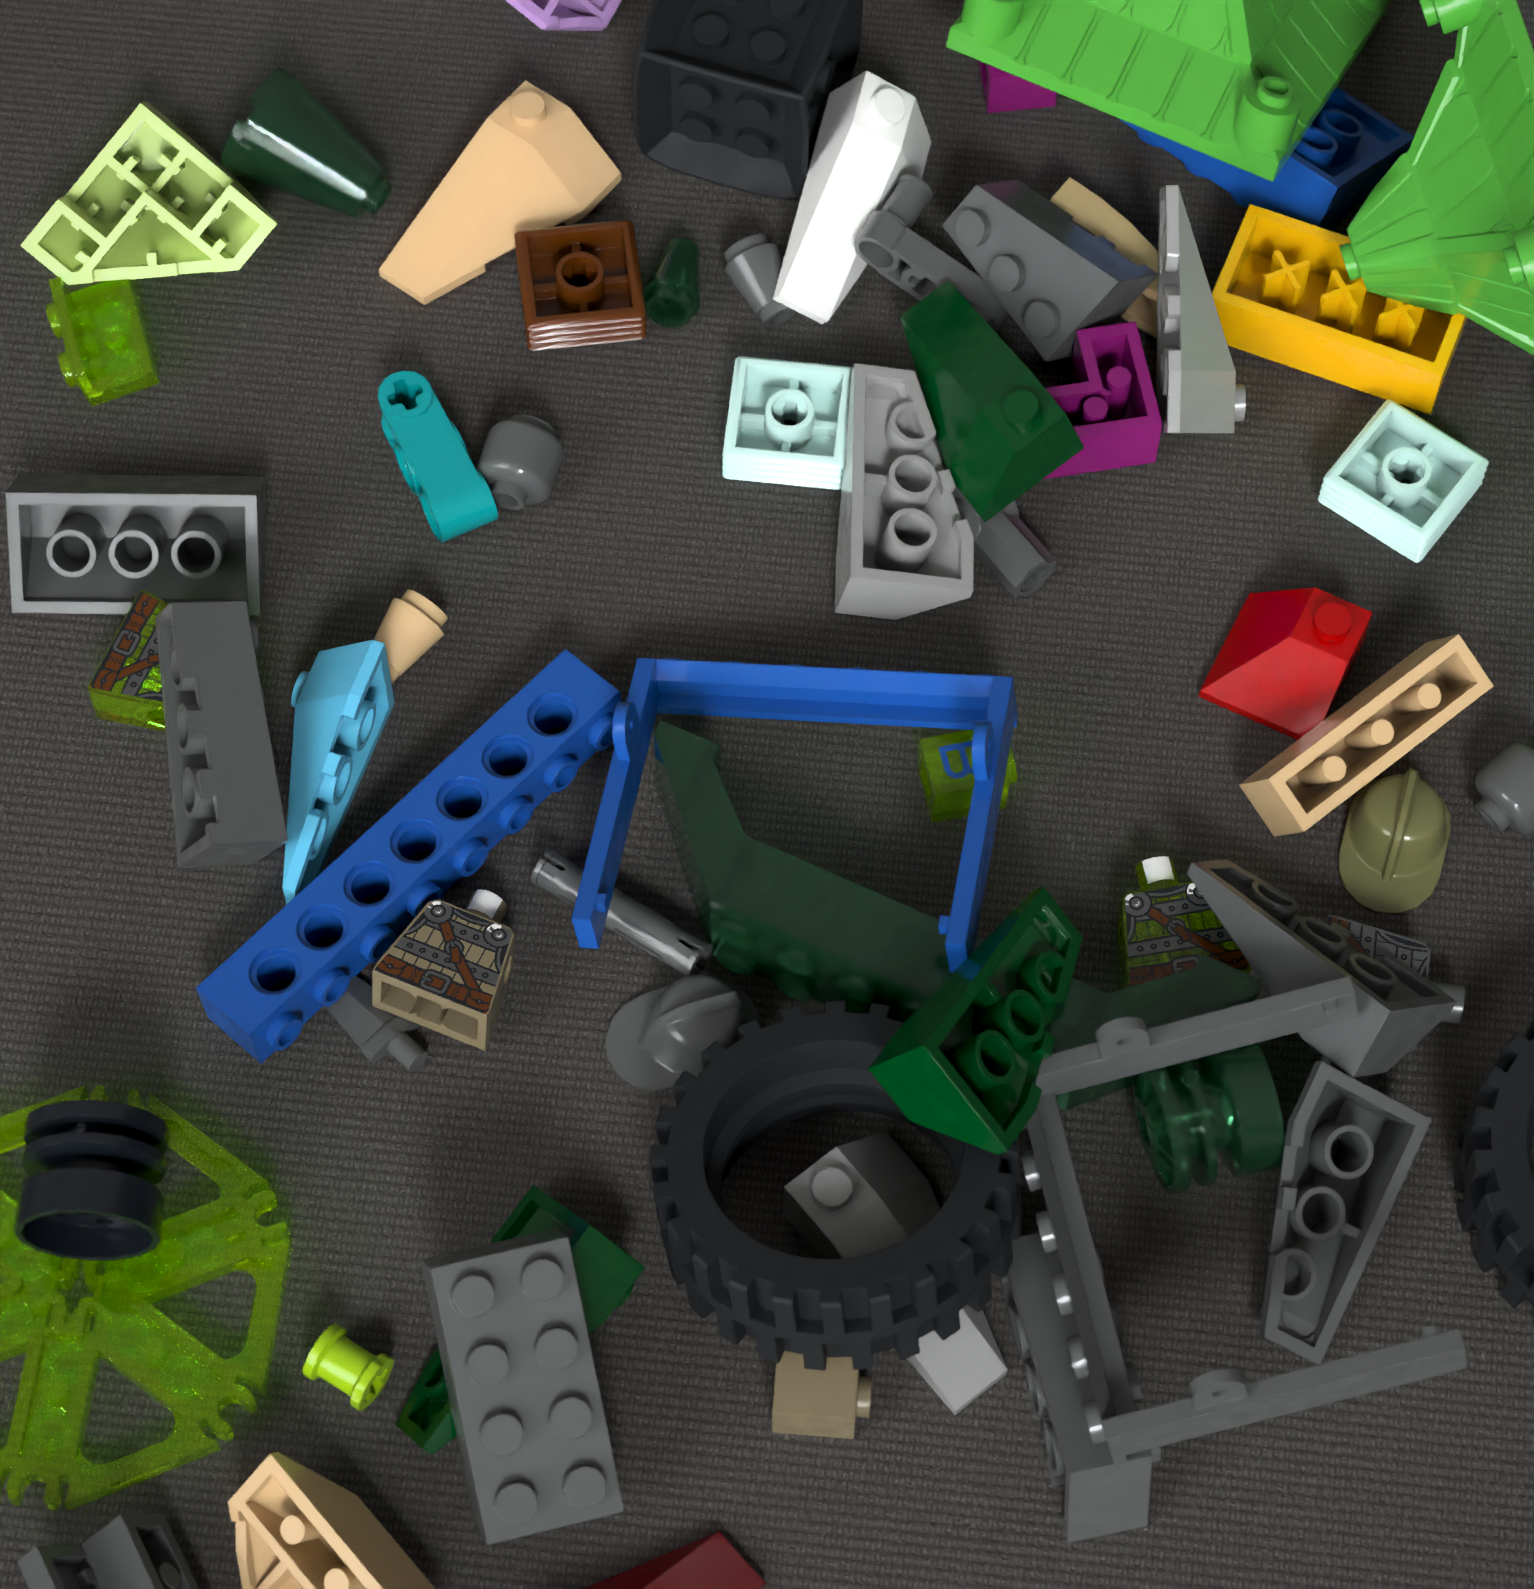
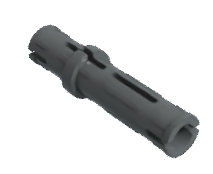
M551 848L545 852V858L550 860V862L548 863L542 858L539 859L532 872L531 883L574 908L584 868L561 855L556 849ZM614 886L605 927L684 974V977L699 974V970L694 968L695 965L701 970L705 968L713 951V945L710 942L700 939Z

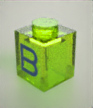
M963 730L919 740L917 770L932 823L969 815L975 782L972 765L974 730ZM1011 747L999 810L1006 808L1009 784L1017 782L1016 764Z

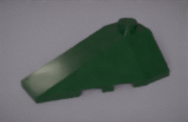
M949 280L900 316L925 401L936 430V437L946 470L950 469L955 486L984 522L988 521L1085 448L1062 408L1027 366Z
M1044 886L1035 889L899 1027L868 1068L909 1121L997 1155L1009 1150L1038 1108L1042 1089L1035 1085L1041 1061L1052 1055L1056 1037L1049 1033L1056 1005L1067 999L1083 936Z
M532 1185L490 1243L551 1229H557L568 1236L589 1335L606 1321L615 1308L627 1300L633 1290L634 1282L645 1267L589 1223L538 1187ZM439 1349L432 1353L395 1424L430 1455L457 1436Z

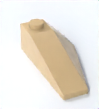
M525 80L482 124L379 268L380 277L426 305L486 271L488 262L516 248L515 233L517 231L551 228L561 222H564L566 226H570L585 218L622 180L621 172L570 107Z

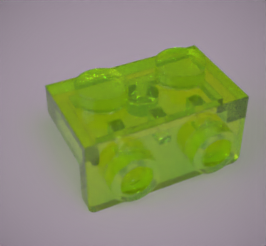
M61 276L49 280L54 302L46 304L45 308L55 336L58 339L63 338L66 351L58 354V361L64 379L70 388L79 386L90 405L95 406L160 383L135 285L131 279L103 281L74 292L69 291Z

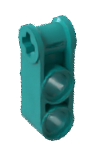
M412 371L395 372L385 378L378 390V402L383 413L381 419L382 430L395 454L406 483L411 491L417 495L426 519L438 541L444 543L497 520L498 511L492 493L480 471L475 469L458 429L452 421H449L430 383L424 376Z

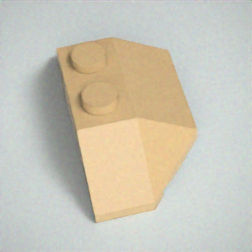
M279 1452L270 1453L228 1501L231 1521L236 1522V1555L242 1589H435L356 1494Z

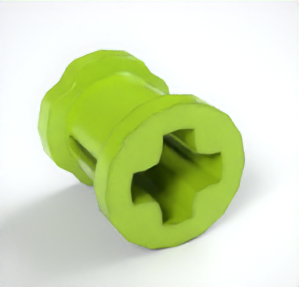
M334 1323L321 1334L309 1352L302 1370L303 1375L313 1381L318 1378L324 1379L349 1395L352 1407L358 1411H363L376 1399L385 1386L394 1366V1359L385 1353L379 1356L373 1355L346 1337V1328L338 1323Z

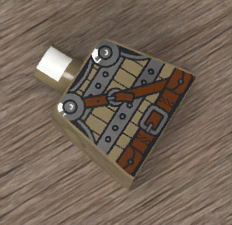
M479 889L473 892L464 909L439 899L429 901L372 970V1006L486 1051L514 965L516 933L510 927L500 924L507 912V905L504 900L493 892Z

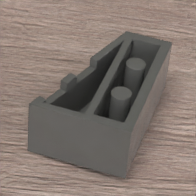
M1020 180L978 184L947 218L942 227L1045 362L1072 357L1076 330L1113 325L1159 275L1146 265L1137 266L1115 251L1116 245L1103 236L1095 237L1072 222V215Z

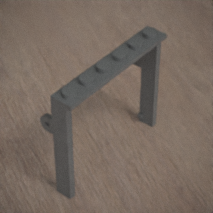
M1350 976L1148 1029L1145 1021L1141 1018H1117L1105 1023L1096 1031L1097 1042L1053 1053L1050 1057L1041 1061L1035 1085L1042 1089L1038 1108L1023 1128V1130L1028 1129L1032 1149L1020 1152L1030 1192L1043 1189L1048 1210L1036 1212L1035 1215L1045 1253L1057 1250L1059 1252L1063 1272L1052 1274L1051 1279L1061 1316L1070 1313L1075 1315L1079 1335L1066 1338L1077 1379L1089 1376L1091 1378L1096 1399L1083 1402L1093 1444L1107 1441L1114 1465L1128 1462L1127 1455L1467 1369L1466 1349L1460 1329L1438 1334L1434 1324L1422 1327L1423 1338L1248 1383L1244 1382L1242 1372L1238 1369L1222 1368L1212 1370L1197 1376L1190 1382L1189 1388L1192 1397L1136 1410L1055 1095L1358 1017L1356 994Z

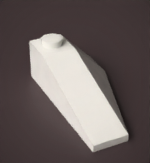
M867 70L829 93L773 300L820 324L828 322L868 265L859 257L854 248V241L873 212L881 211L902 175L910 174L922 179L931 145V138L915 96Z

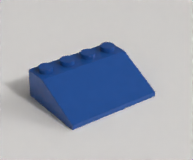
M1336 87L1272 182L1120 119V121L1137 131V135L1142 141L1149 145L1163 148L1181 160L1185 168L1192 174L1201 178H1208L1228 191L1237 204L1245 208L1252 204L1330 231L1335 229L1383 178L1401 154L1409 150L1414 138L1413 135Z

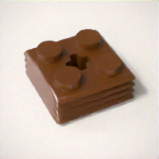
M631 220L523 230L515 233L518 275L527 347L529 350L537 351L641 340L647 336L646 310L634 224ZM579 283L586 284L583 287H576L574 285Z

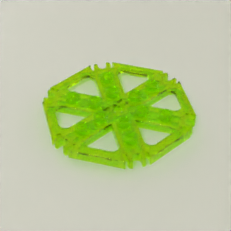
M97 1085L91 1093L90 1100L108 1101L105 1086ZM86 1086L78 1087L0 1117V1154L27 1145L23 1138L25 1122L30 1112L47 1104L68 1100H87L89 1093ZM130 1089L127 1105L144 1109L139 1091ZM150 1093L147 1111L161 1118L166 1123L169 1129L168 1148L175 1151L215 1181L220 1187V1197L218 1200L162 1221L161 1240L156 1249L138 1257L105 1261L62 1258L39 1252L21 1243L14 1233L17 1201L0 1189V1280L3 1282L0 1284V1362L26 1353L7 1445L0 1449V1502L1 1490L7 1476L11 1474L8 1478L6 1490L12 1505L21 1506L25 1488L35 1481L46 1483L44 1504L48 1510L56 1511L61 1504L64 1493L62 1483L69 1482V1492L64 1501L67 1510L69 1511L220 1451L221 1448L218 1442L207 1437L201 1429L209 1425L212 1433L218 1438L231 1441L235 1434L232 1427L220 1418L223 1408L233 1403L243 1406L245 1410L252 1414L258 1409L251 1391L243 1385H239L240 1383H246L256 1388L265 1398L293 1250L285 1221L269 1227H264L257 1223L261 1214L278 1207L274 1192L270 1191V1186L266 1179ZM107 1265L105 1274L101 1276L102 1266ZM82 1269L86 1286L94 1294L92 1298L84 1297L80 1299L78 1308H74L71 1320L69 1304L65 1296L60 1294L61 1289H72L76 1279L80 1278ZM235 1271L248 1273L256 1281V1293L245 1347L237 1356L229 1359L219 1357L151 1305V1303ZM92 1316H96L93 1332L89 1331ZM100 1358H102L168 1409L174 1416L175 1426L173 1432L166 1440L107 1464L97 1465L84 1458L82 1444Z

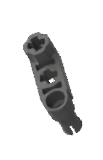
M910 174L902 175L881 211H875L870 215L854 241L856 253L867 264L875 268L879 274L919 301L949 280L998 334L1009 313L984 280L911 230L925 205L932 199L933 192L929 185L917 176Z

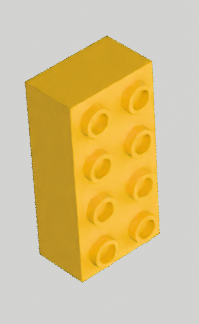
M1250 204L1212 292L1227 345L1385 400H1393L1400 405L1430 415L1463 332L1467 317L1460 313L1451 315L1416 307L1367 291L1362 277L1350 281L1339 247L1350 243L1348 236Z

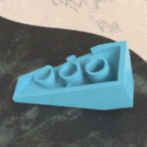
M368 640L319 651L310 672L302 671L294 685L291 697V705L295 707L286 829L288 842L285 843L282 886L286 904L321 873L395 701L385 643Z

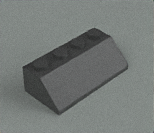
M18 474L5 492L12 613L128 614L140 592L146 593L159 601L153 612L155 614H160L172 602L246 601L248 615L260 616L262 613L267 550L266 476Z

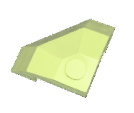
M145 101L138 105L69 192L54 203L20 246L68 285L121 279L177 276L179 274L235 271L241 269L277 225V222L235 177L192 138L150 103Z

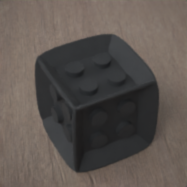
M653 0L641 35L639 53L633 74L634 128L636 140L642 153L656 163L671 170L715 184L765 197L780 199L801 198L829 93L852 80L853 69L858 59L861 44L863 0Z

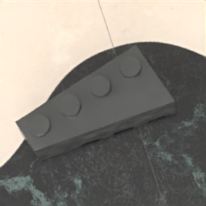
M246 601L172 602L155 617L178 868L253 865L288 842L264 706V692L260 683L256 660L258 652L257 626L254 620H249Z

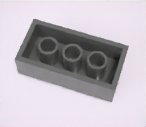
M551 1229L421 1259L476 1531L485 1543L491 1545L624 1512L568 1236L557 1229Z

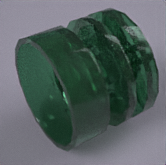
M1258 1043L1199 1058V1074H1197L1191 1060L1132 1075L1134 1113L1140 1140L1147 1157L1150 1159L1158 1181L1166 1193L1175 1194L1189 1190L1192 1177L1199 1186L1215 1184L1218 1174L1217 1152H1219L1224 1164L1234 1177H1244L1282 1167L1285 1146L1282 1113L1267 1061Z

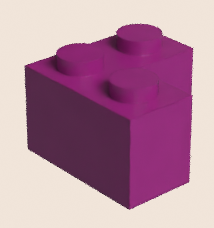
M1136 321L1076 330L1070 369L1074 384L1045 389L1066 413L1085 448L1044 479L1155 463L1163 424Z

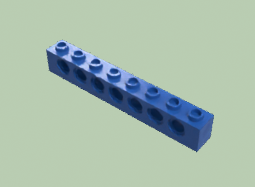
M565 649L196 987L207 1017L260 1064L275 1051H282L289 1047L299 1036L303 1025L323 1006L333 1005L344 995L349 987L351 978L361 972L369 963L379 961L396 941L397 937L408 927L429 901L442 900L443 894L462 876L468 877L474 874L483 865L489 851L507 834L512 835L519 832L532 817L534 809L552 792L557 793L564 790L575 778L579 767L597 750L604 751L613 744V716L617 703L622 702L620 691ZM554 728H566V730L558 734H546V732ZM510 769L522 770L519 773L512 776L501 775L503 772ZM463 811H477L470 817L456 818ZM421 852L432 853L423 860H409L412 856ZM373 895H386L385 898L377 903H363ZM326 938H340L331 946L316 947L319 942ZM280 981H293L284 990L268 991L274 984Z

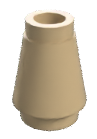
M410 589L405 592L401 599L393 598L374 637V640L385 643L392 684L398 676L400 677L444 636L441 628L448 620L446 614L438 606L423 595Z

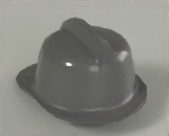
M706 974L687 975L674 981L671 985L642 994L622 1006L612 1018L605 1038L607 1058L617 1075L634 1087L651 1091L672 1089L683 1071H688L695 1076H698L703 1071L701 1052L712 1043L718 1041L727 1049L739 1041L738 1026L753 1019H756L760 1025L758 1010L749 995L731 982Z

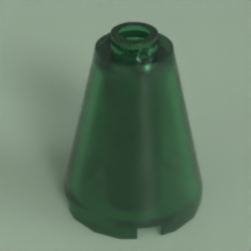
M284 68L276 69L265 79L250 98L249 102L254 104L255 107L246 121L237 119L224 146L221 165L230 170L233 175L357 219L361 218L367 211L375 215L387 200L392 189V184L386 181L389 168L296 74L290 73Z

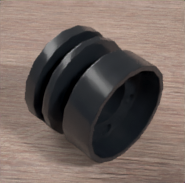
M68 1100L47 1104L30 1112L25 1122L23 1139L27 1145L22 1153L21 1165L27 1175L31 1177L23 1180L19 1187L14 1233L20 1242L39 1252L62 1258L87 1261L133 1258L156 1249L161 1240L164 1197L159 1188L154 1185L161 1182L166 1173L167 1162L163 1155L169 1143V1129L164 1120L144 1109L123 1103L100 1100Z

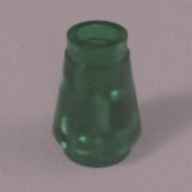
M675 238L666 243L665 249L643 289L647 316L653 322L664 327H681L687 324L691 317L697 314L700 309V250L694 242L688 239Z

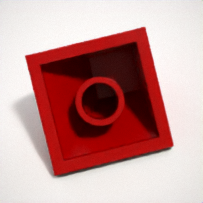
M1315 587L1249 593L1199 691L1198 697L1298 740L1329 716L1362 649L1373 612Z

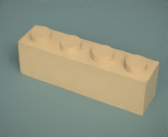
M1459 634L1426 642L1240 783L1239 786L1274 837L1305 832L1494 687V685Z

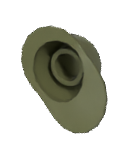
M1410 768L1404 775L1396 774L1370 782L1358 791L1350 807L1339 852V875L1345 890L1359 905L1376 913L1401 914L1418 908L1432 895L1440 878L1451 831L1450 813L1438 792L1426 781L1420 779L1418 770Z

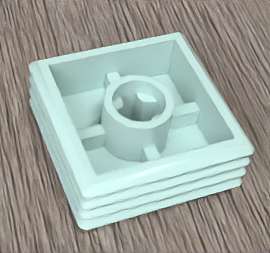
M738 356L735 359L722 453L723 477L734 480L823 489H842L853 367ZM785 420L796 421V425L792 426L784 425Z
M1386 400L1323 477L1318 501L1411 561L1418 563L1422 561L1482 485L1489 461L1395 401ZM1404 478L1409 480L1412 484H1404L1401 483V481Z

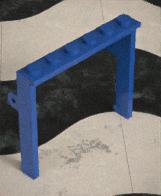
M637 658L626 702H618L614 711L612 736L615 748L571 918L580 948L599 949L656 715L657 713L974 730L972 765L975 782L950 916L940 915L938 924L939 934L947 935L945 946L950 973H953L974 952L1013 728L1017 727L1018 723L1013 677L994 676L984 673L967 675L931 673L923 670L908 672L869 670L862 667L830 668L811 667L801 664L772 665L743 663L739 661L713 662L682 660L678 658Z

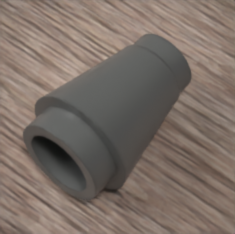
M755 234L743 238L730 246L724 253L727 263L725 274L755 314L761 319L764 327H775L791 319L796 311L773 300L783 264L778 245L770 243L764 234Z

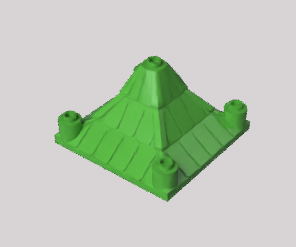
M964 0L961 15L950 27L946 47L1273 182L1387 12L1391 0Z
M1419 0L1428 27L1440 23L1443 34L1458 30L1455 57L1446 61L1408 152L1401 154L1347 226L1350 243L1339 246L1350 281L1362 277L1367 291L1416 307L1451 315L1460 313L1534 355V50L1516 0Z

